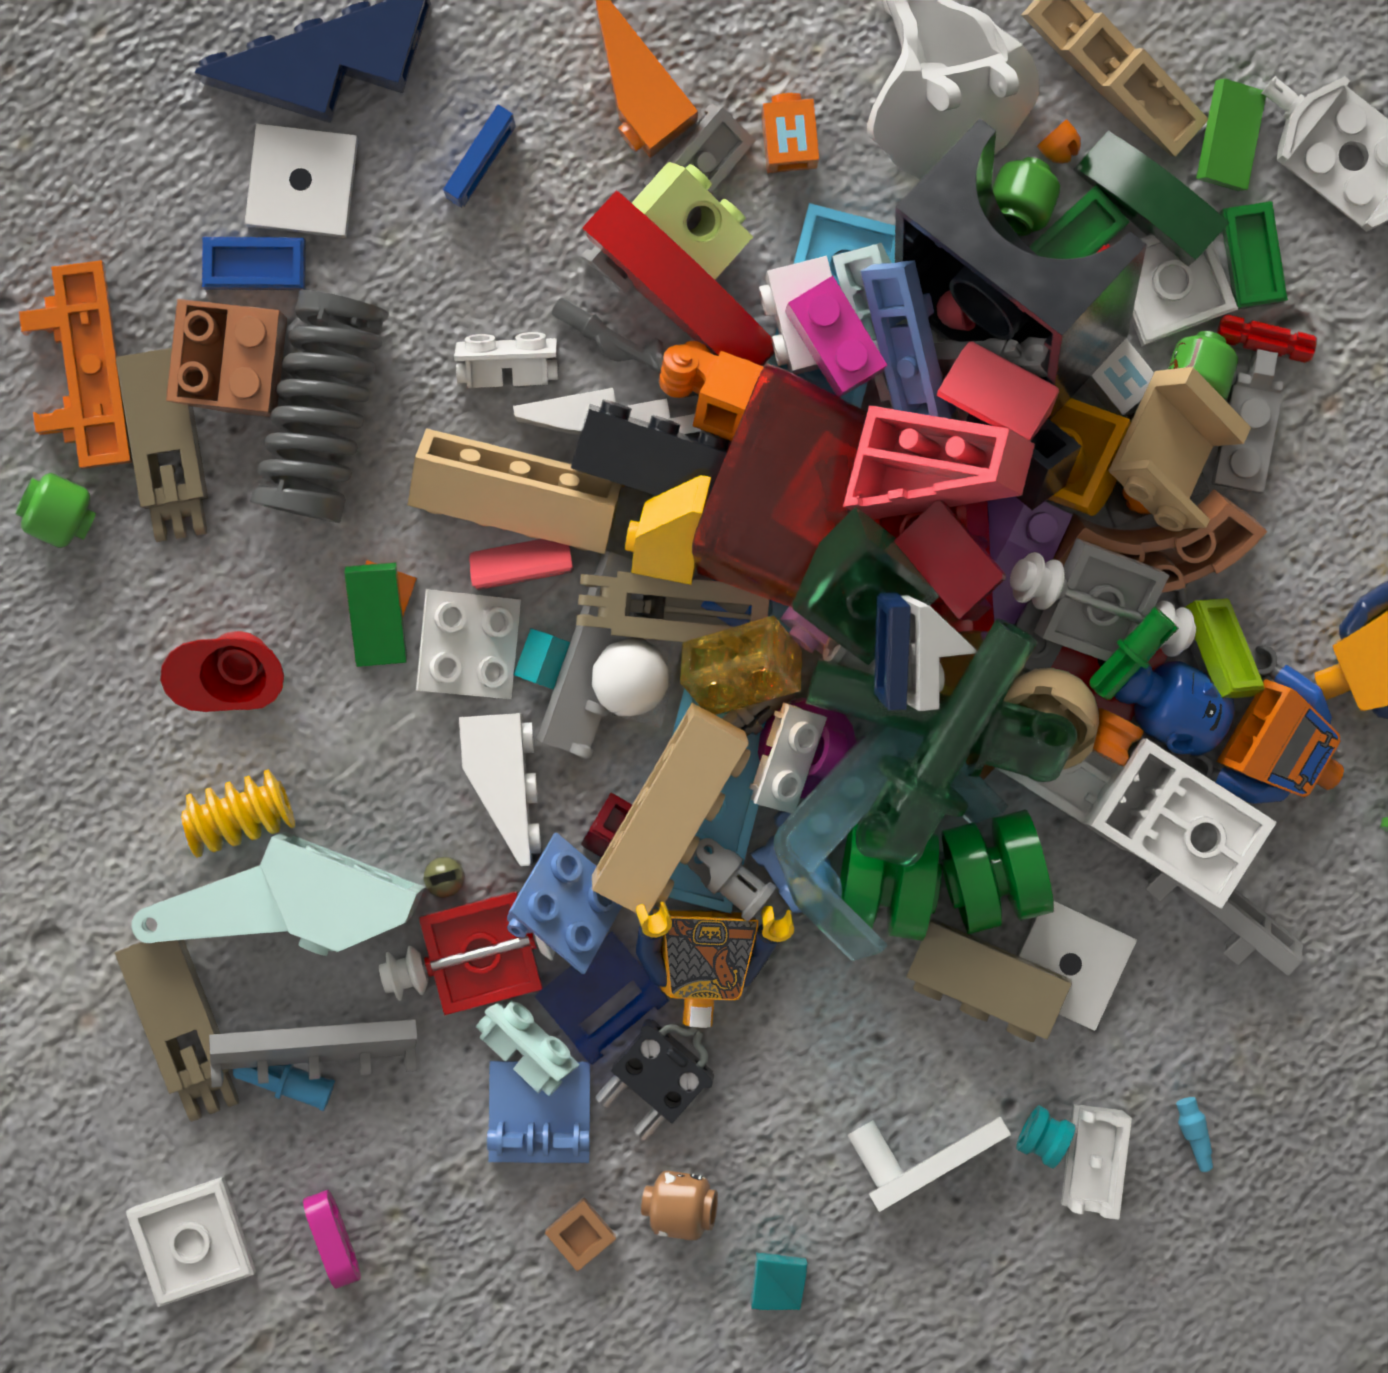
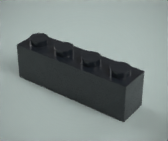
M603 399L600 407L593 404L589 405L571 461L572 469L656 496L700 475L711 477L706 512L767 531L786 475L784 466L776 464L778 455L755 447H749L747 454L729 449L730 440L705 431H700L699 437L695 438L680 433L681 424L655 415L651 416L650 422H645L630 417L632 411L630 407Z

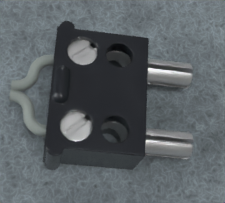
M653 1019L644 1020L641 1033L614 1062L611 1069L614 1075L596 1095V1100L600 1103L618 1081L621 1080L619 1085L602 1103V1106L609 1108L627 1086L652 1106L651 1110L634 1128L637 1136L658 1112L660 1113L640 1136V1139L648 1140L665 1119L673 1124L704 1087L707 1089L712 1087L714 1073L706 1065L708 1054L701 1044V1038L704 1034L697 1027L683 1029L674 1024L661 1027ZM669 1032H675L685 1037L694 1035L693 1044L700 1054V1059ZM633 1058L639 1059L643 1066L634 1068L629 1064V1060ZM677 1092L680 1094L681 1099L673 1101L668 1098L667 1093Z

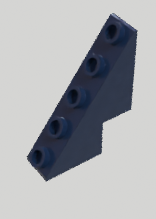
M386 0L372 6L368 1L358 2L344 8L341 11V17L324 23L321 18L304 21L294 27L295 33L275 39V36L267 35L250 41L246 45L247 50L228 56L226 52H219L206 56L198 62L199 67L196 68L195 74L205 85L331 123L345 76L396 92H404L431 1Z

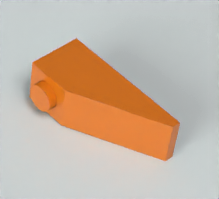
M595 0L619 120L623 123L617 129L633 151L637 152L642 148L651 158L697 122L698 110L611 0Z

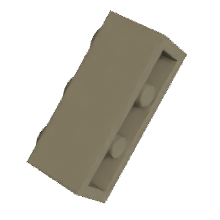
M934 918L929 923L926 936L921 942L906 978L915 981L913 989L920 994L941 1001L943 994L962 1002L959 1008L962 1012L986 1022L990 1015L1009 1023L1006 1031L1030 1042H1034L1036 1036L1048 1040L1072 985L1071 978Z

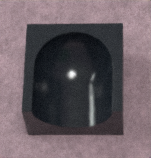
M979 119L896 206L895 263L915 260L922 294L930 293L934 313L928 317L930 328L945 340L967 342L997 338L1006 341L1012 339L1020 344L1028 337L1046 339L1044 346L1051 350L1047 377L1040 378L1059 388V394L1048 417L1051 420L1128 336L1147 244L1129 232L1113 246L1082 258L1053 259L1035 254L1013 230L996 202L992 188L996 130L982 119ZM951 291L958 306L976 324L972 330L951 329L941 322L937 316V304L945 292Z

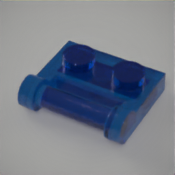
M613 930L604 938L585 974L580 973L570 965L534 996L591 1065H594L604 1056L602 1051L650 1010L654 1007L659 1010L670 1001L667 995L660 989V986L651 983L643 966ZM633 980L642 992L589 1035L580 1024Z

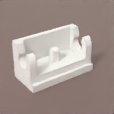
M1073 1104L1071 1122L1076 1125V1130L1067 1150L1061 1204L1068 1206L1072 1212L1084 1214V1211L1100 1213L1104 1218L1119 1220L1132 1118L1123 1110Z

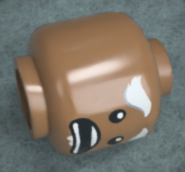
M663 1171L656 1179L654 1186L646 1185L642 1196L641 1214L642 1216L650 1217V1225L654 1234L695 1241L701 1238L705 1230L712 1231L718 1207L717 1190H711L709 1181L704 1176Z

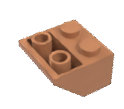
M177 299L166 401L227 413L270 417L271 411L278 407L279 396L276 388L281 382L287 317L280 310Z

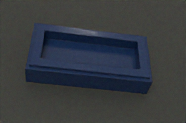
M879 593V596H877L874 694L888 710H907L911 606L898 593Z

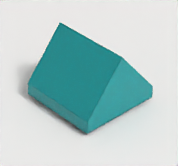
M530 628L514 675L554 690L570 642Z

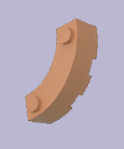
M1213 489L1197 505L1210 519L1206 528L1170 531L1157 526L1140 530H1119L1094 524L1073 513L1053 559L1060 561L1064 567L1075 540L1078 538L1162 570L1169 575L1161 592L1164 593L1186 588L1185 584L1201 579L1212 572L1216 574L1222 572L1251 550L1267 533V530L1251 515Z

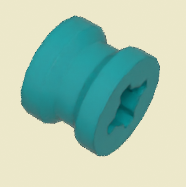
M1038 1105L1031 1112L1021 1130L1016 1150L1026 1155L1034 1153L1041 1157L1044 1165L1054 1169L1066 1154L1073 1139L1076 1125L1066 1119L1061 1121L1053 1119L1049 1110Z

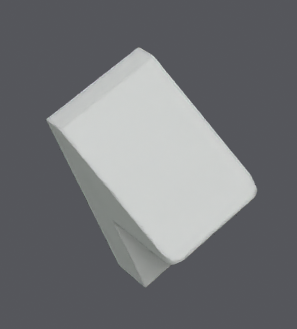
M908 595L901 596L911 606L907 704L918 711L939 709V692L943 690L945 681L939 657L974 654L976 649L929 605Z

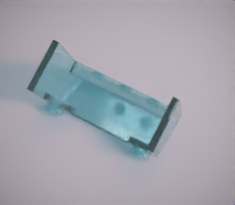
M910 709L891 710L880 716L786 819L774 837V850L793 902L851 961L881 953L888 945L841 899L842 885L840 878L824 860L884 792L897 804L906 808L919 807L927 803L938 792L968 823L974 822L975 824L1003 813L1009 806L916 712Z

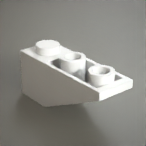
M523 713L459 717L462 768L519 865L531 866L533 863L532 854H541L539 823L530 824L529 804L538 803L536 773H527L525 753H534L532 722L523 723Z

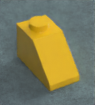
M700 475L645 501L640 522L630 520L626 536L625 550L633 552L631 573L689 585L692 584L701 547L711 477Z

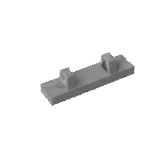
M1158 869L1148 878L1146 890L1159 901H1162L1178 885L1234 931L1225 942L1224 954L1237 965H1240L1255 950L1287 976L1302 963L1303 944L1236 889L1233 890L1223 908L1220 909Z

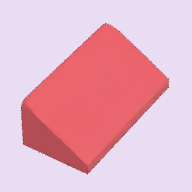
M969 341L962 349L938 389L936 396L992 426L1008 428L1031 441L1050 416L1059 394V388L977 343Z
M545 539L474 551L469 556L472 587L477 590L568 574L574 570L570 546Z

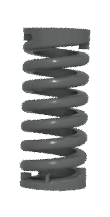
M300 290L295 312L297 317L309 326H298L289 332L288 338L290 343L302 352L290 353L283 358L282 362L284 370L297 379L283 380L276 388L278 396L293 406L276 407L270 414L272 423L288 433H271L264 440L265 448L273 455L282 459H268L258 465L259 475L265 480L278 485V487L258 484V488L252 492L250 502L300 516L340 523L346 501L345 496L340 492L299 477L346 482L351 478V469L345 465L303 450L350 456L357 452L358 445L354 440L307 423L359 429L363 426L364 418L358 413L337 407L312 396L364 403L369 400L370 391L365 387L338 379L316 369L372 376L376 372V365L372 361L350 355L322 343L350 345L377 350L382 346L383 342L379 335L330 319L329 315L351 317V324L356 327H361L362 321L366 320L368 321L367 327L381 330L383 322L388 319L389 312L372 304L335 294Z

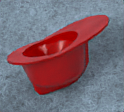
M234 631L224 633L216 639H202L183 643L169 652L162 663L160 681L165 694L175 704L190 711L253 710L264 708L276 700L283 689L284 672L281 662L275 656L273 650L269 649L260 638L252 633Z

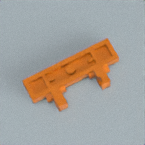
M102 260L51 266L55 295L44 297L45 308L19 311V319L23 335L29 336L32 331L45 330L48 333L54 332L55 342L62 343L69 396L63 397L64 408L55 409L53 413L37 414L33 412L35 432L39 433V435L63 433L64 443H76L79 468L81 469L133 463L115 358L118 355L105 263Z

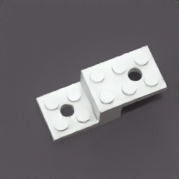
M1144 738L1132 743L1128 751L1129 760L1124 767L1091 752L1082 763L1063 770H1055L1056 763L1047 764L1039 762L1038 768L1029 767L1009 755L995 768L1122 850L1135 854L1220 909L1225 905L1277 823L1161 747ZM1201 823L1211 824L1217 832L1215 846L1206 852L1197 851L1191 843V832L1195 826Z

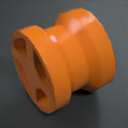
M1099 708V725L1092 752L1124 767L1129 760L1128 751L1132 743L1140 741L1144 731L1116 714Z

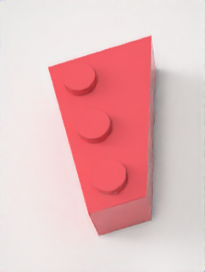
M869 405L843 507L870 520L924 512L937 500L944 501L948 507L1021 496L1035 444L1008 428Z

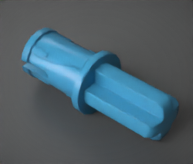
M294 1064L268 1066L269 1083L258 1084L257 1067L233 1069V1076L235 1078L276 1092L275 1098L279 1100L283 1095L319 1108L321 1111L325 1110L335 1085V1080H329L321 1076L320 1079L310 1080L309 1072L294 1067Z

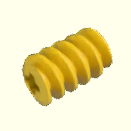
M269 769L264 770L263 786L261 787L257 786L250 775L245 776L244 792L242 793L236 790L231 781L226 782L225 798L219 799L211 787L205 789V804L203 805L198 803L192 793L186 795V810L182 811L181 816L188 845L196 858L203 855L204 843L213 853L222 850L223 836L231 846L241 844L242 831L252 841L259 839L262 833V824L270 834L278 833L281 828V817L290 828L295 827L294 814L282 782L278 781Z

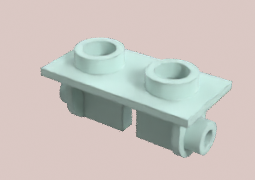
M510 998L498 1001L487 1008L484 1012L486 1015L476 1025V1028L482 1033L479 1038L505 1062L517 1050L524 1055L513 1069L537 1093L543 1091L548 1096L552 1095L562 1084L563 1081L561 1079L580 1065L570 1056L569 1049L561 1040L549 1036L534 1022L531 1012L525 1006L512 1001Z

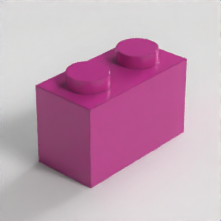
M833 275L788 302L785 309L787 316L838 399L879 375L887 367V363Z

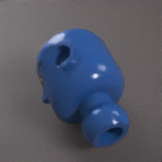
M1169 661L1156 667L1154 670H1152L1151 666L1147 669L1141 667L1114 696L1121 703L1134 704L1135 720L1140 728L1148 736L1166 744L1169 750L1177 754L1199 756L1212 751L1227 735L1235 713L1234 698H1222L1209 675L1181 661Z

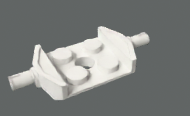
M1274 76L1261 94H1264L1286 111L1282 116L1286 119L1278 145L1277 161L1366 232L1388 222V119L1347 87L1350 80L1345 76L1308 94L1306 97L1302 94L1298 96ZM1353 145L1359 148L1364 157L1363 166L1360 170L1351 171L1342 166L1339 160V151L1342 146Z

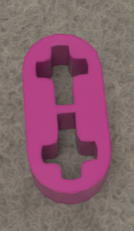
M325 1190L304 1198L305 1215L333 1287L337 1289L361 1280L359 1264L332 1193L329 1190Z

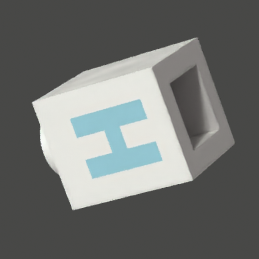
M1126 338L1085 383L1107 411L1122 416L1142 400L1154 372Z

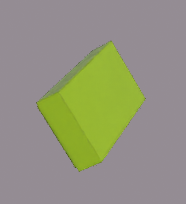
M1229 598L1195 600L1184 608L1189 609L1193 614L1196 626V643L1210 678L1221 697H1253L1265 689L1263 681Z

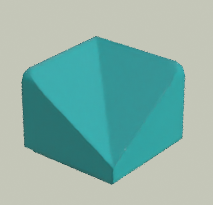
M756 1252L750 1300L751 1309L800 1310L808 1264L806 1258Z

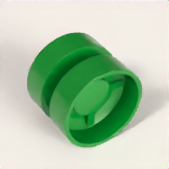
M1026 809L993 817L992 836L994 846L987 848L983 836L974 822L941 831V841L945 859H941L946 888L954 909L958 908L968 934L1002 925L1000 897L1003 896L1008 897L1011 907L1020 921L1054 912L1053 893L1045 857L1036 828Z
M851 822L845 843L839 880L836 928L870 933L881 906L887 907L889 936L923 941L928 930L931 914H935L941 886L942 865L938 863V835L904 830L899 839L895 855L892 857L887 856L885 827Z

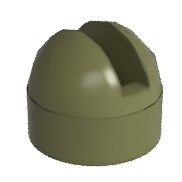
M451 857L436 858L427 865L424 871V884L427 890L434 896L441 898L453 896L464 884L465 873L463 867L457 860ZM455 871L456 880L432 885L430 876Z

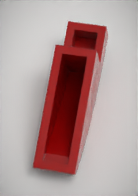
M616 190L582 227L589 241L627 273L639 293L692 339L704 344L711 354L719 356L720 352L723 351L763 366L773 356L774 349L771 336L692 257L619 191Z

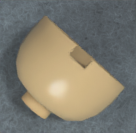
M1055 668L1031 670L1014 679L1004 691L996 711L995 722L997 730L995 735L998 743L1007 754L1026 766L1038 768L1039 762L1047 764L1056 763L1055 770L1070 768L1082 763L1093 750L1099 725V710L1095 697L1080 678L1068 671Z

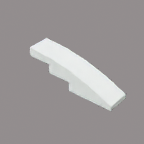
M613 388L516 405L513 406V410L518 422L566 434L580 435L590 404L600 407L603 399L616 401ZM667 398L627 406L632 409L630 417L645 422H650L651 416L655 415L681 424L680 433L699 437L700 431H703L692 426L695 414L670 418Z

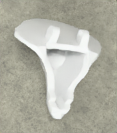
M883 0L885 11L893 18L902 54L872 107L867 123V135L885 151L890 160L901 171L915 176L919 180L942 159L979 119H982L996 130L994 155L997 154L1013 138L1037 102L1039 74L1031 54L1016 38L999 28L988 15L976 8L960 5L952 0Z

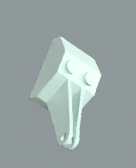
M283 832L271 837L259 866L141 909L133 917L132 931L135 937L144 943L288 931L290 934L301 938L298 944L300 947L316 954L327 956L329 951H342L406 923L414 916L425 887L290 833ZM148 918H153L157 922V929L155 931L148 929L146 924Z

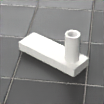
M997 1117L905 1172L901 1169L873 1120L847 1136L877 1186L869 1195L880 1212L1011 1134L1002 1118Z

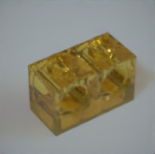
M774 615L683 642L680 684L701 708L714 715L801 691L802 649Z

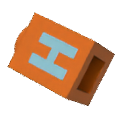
M782 93L772 96L771 103H763L761 112L767 173L817 169L819 149L814 99L802 100L800 93Z

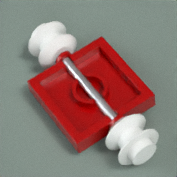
M518 890L420 916L419 922L428 956L423 959L422 954L412 946H408L406 957L398 960L388 951L386 952V963L379 964V973L385 993L394 992L398 1001L402 1000L404 989L414 987L420 995H424L429 982L428 976H434L445 1016L542 990L543 985L533 950L537 949L538 944L540 953L550 961L554 959L555 951L533 933H527L524 938H519L508 931V912L519 895Z

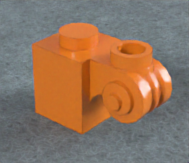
M687 341L684 344L669 347L665 351L659 385L664 393L675 398L689 396L692 391L697 393L699 398L692 426L740 444L761 403L769 369L723 351L720 352L719 356L713 355L704 344L698 341Z

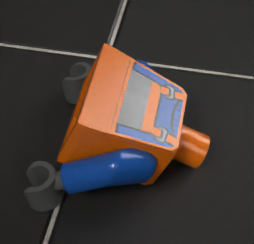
M1266 645L1257 646L1255 650L1265 656L1269 662L1268 668H1257L1261 678L1269 676L1274 681L1264 679L1265 689L1254 696L1216 762L1224 767L1221 770L1214 768L1209 758L1204 755H1190V757L1203 760L1206 763L1207 772L1204 776L1250 804L1282 802L1290 793L1305 798L1310 795L1316 784L1325 790L1333 789L1341 781L1344 767L1331 758L1341 740L1340 734L1330 725L1332 715L1322 689L1289 665L1284 667L1278 665L1276 652L1271 647Z

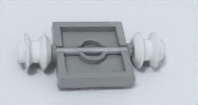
M1076 538L1064 567L1060 561L1055 559L1045 563L1041 554L1032 552L1024 559L1019 560L1011 572L1010 585L1013 589L1014 598L1021 603L1032 599L1033 605L1037 609L1044 610L1034 630L1037 635L1043 639L1107 661L1119 648L1116 643L1119 638L1124 640L1133 632L1154 606L1166 614L1179 627L1178 631L1160 647L1165 655L1170 657L1179 655L1192 644L1195 637L1196 626L1193 614L1189 609L1181 607L1175 610L1173 604L1168 601L1157 603L1169 577L1168 574L1158 568Z

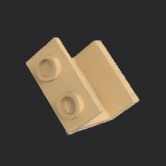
M1194 367L1155 371L1109 468V472L1124 486V491L1130 497L1138 500L1154 516L1155 522L1161 527L1170 531L1206 528L1210 519L1190 500V496L1213 446L1244 444L1251 427Z

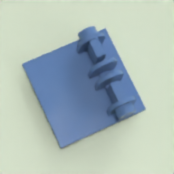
M556 832L553 834L510 908L507 916L509 922L507 929L512 935L519 938H524L527 933H534L580 973L585 974L622 906L592 890V874L597 866Z
M490 1061L489 1130L487 1131L488 1162L589 1163L590 1062H578L580 1065L561 1079L563 1081L562 1084L552 1095L548 1096L543 1091L537 1093L513 1069L519 1061Z

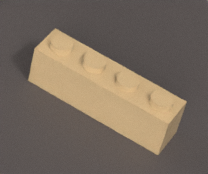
M426 428L414 460L407 506L424 509L433 514H444L472 521L481 526H492L521 533L530 538H541L573 546L579 550H590L605 554L622 484L572 469L571 464Z
M691 703L592 874L593 891L636 913L638 905L644 904L649 915L654 905L660 908V902H666L674 886V880L670 879L678 863L681 862L686 865L690 861L700 840L695 834L704 819L711 822L716 817L725 799V794L721 793L730 775L737 778L749 760L751 751L746 749L748 740L744 730Z

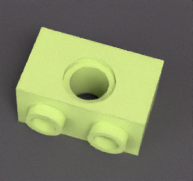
M668 162L632 204L716 280L753 238L741 225L746 218L731 202L724 198L719 202L708 191L712 186L711 181L695 166L689 164L685 168ZM699 206L702 214L701 220L694 229L689 230L687 227L688 214L693 208Z

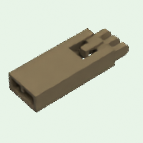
M172 348L115 357L140 507L150 509L156 542L167 541L165 520L171 519L176 539L186 538L187 527L185 517L192 516V525L196 536L207 534L202 500L208 499L193 406L166 401ZM179 450L185 484L176 485L175 466H160L158 453L164 454L169 453V451Z
M617 571L616 577L581 574L580 584L586 587H600V596L579 595L578 605L598 607L597 617L590 614L577 615L576 625L608 628L611 629L612 636L764 651L771 589L769 586L693 579L692 584L689 585ZM632 593L665 597L663 620L629 616L630 612L650 614L651 601L631 599ZM704 601H712L728 612L709 611L701 607ZM751 605V615L745 614V612ZM717 617L750 620V624L747 628L731 627Z
M174 940L155 943H144L141 941L114 952L169 1094L178 1091L189 1120L193 1122L202 1118L201 1110L196 1098L201 1096L210 1115L220 1111V1104L215 1093L219 1089H221L228 1107L239 1104V1098L229 1074L231 1069L222 1070V1087H212L209 1035L221 1033L185 941ZM196 1030L208 1061L199 1064L195 1054V1046L191 1045L181 1050L176 1037Z

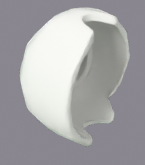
M641 638L627 639L608 645L593 665L592 688L600 704L618 716H635L654 709L662 701L669 687V667L658 648Z

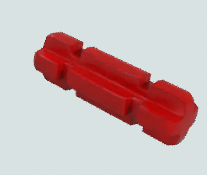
M1224 315L1217 329V333L1226 339V344L1236 346V344L1242 343L1245 349L1278 353V357L1288 354L1289 359L1303 363L1312 360L1317 345V338L1314 335L1299 331L1293 335L1291 334V329L1253 320L1249 323H1244V318L1233 315Z

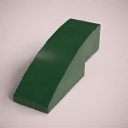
M1110 131L1104 134L1073 169L1092 187L1097 185L1120 212L1146 236L1150 233L1154 235L1187 266L1195 262L1230 223L1179 179Z

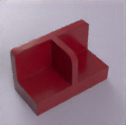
M935 501L894 542L959 620L978 621L992 608L985 598L1006 579V574L985 550L989 545L985 537L972 535L944 501Z

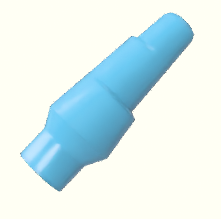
M1195 1097L1183 1098L1176 1103L1180 1115L1178 1120L1179 1127L1185 1139L1189 1140L1200 1171L1208 1172L1213 1169L1206 1117L1199 1110Z

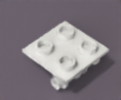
M426 589L416 691L512 699L521 599Z

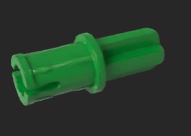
M1154 606L1133 632L1124 640L1122 638L1117 640L1116 643L1119 648L1090 678L1091 688L1106 700L1112 699L1141 667L1147 669L1150 666L1148 661L1178 631L1179 627L1166 614Z

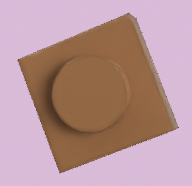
M585 1197L545 1229V1234L577 1272L616 1240V1234Z

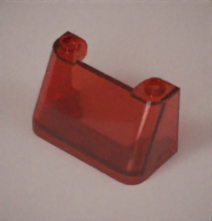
M768 363L764 365L695 531L692 555L698 574L813 615L818 601L826 603L836 579V574L829 571L830 555L849 510L843 507L867 412L785 369Z

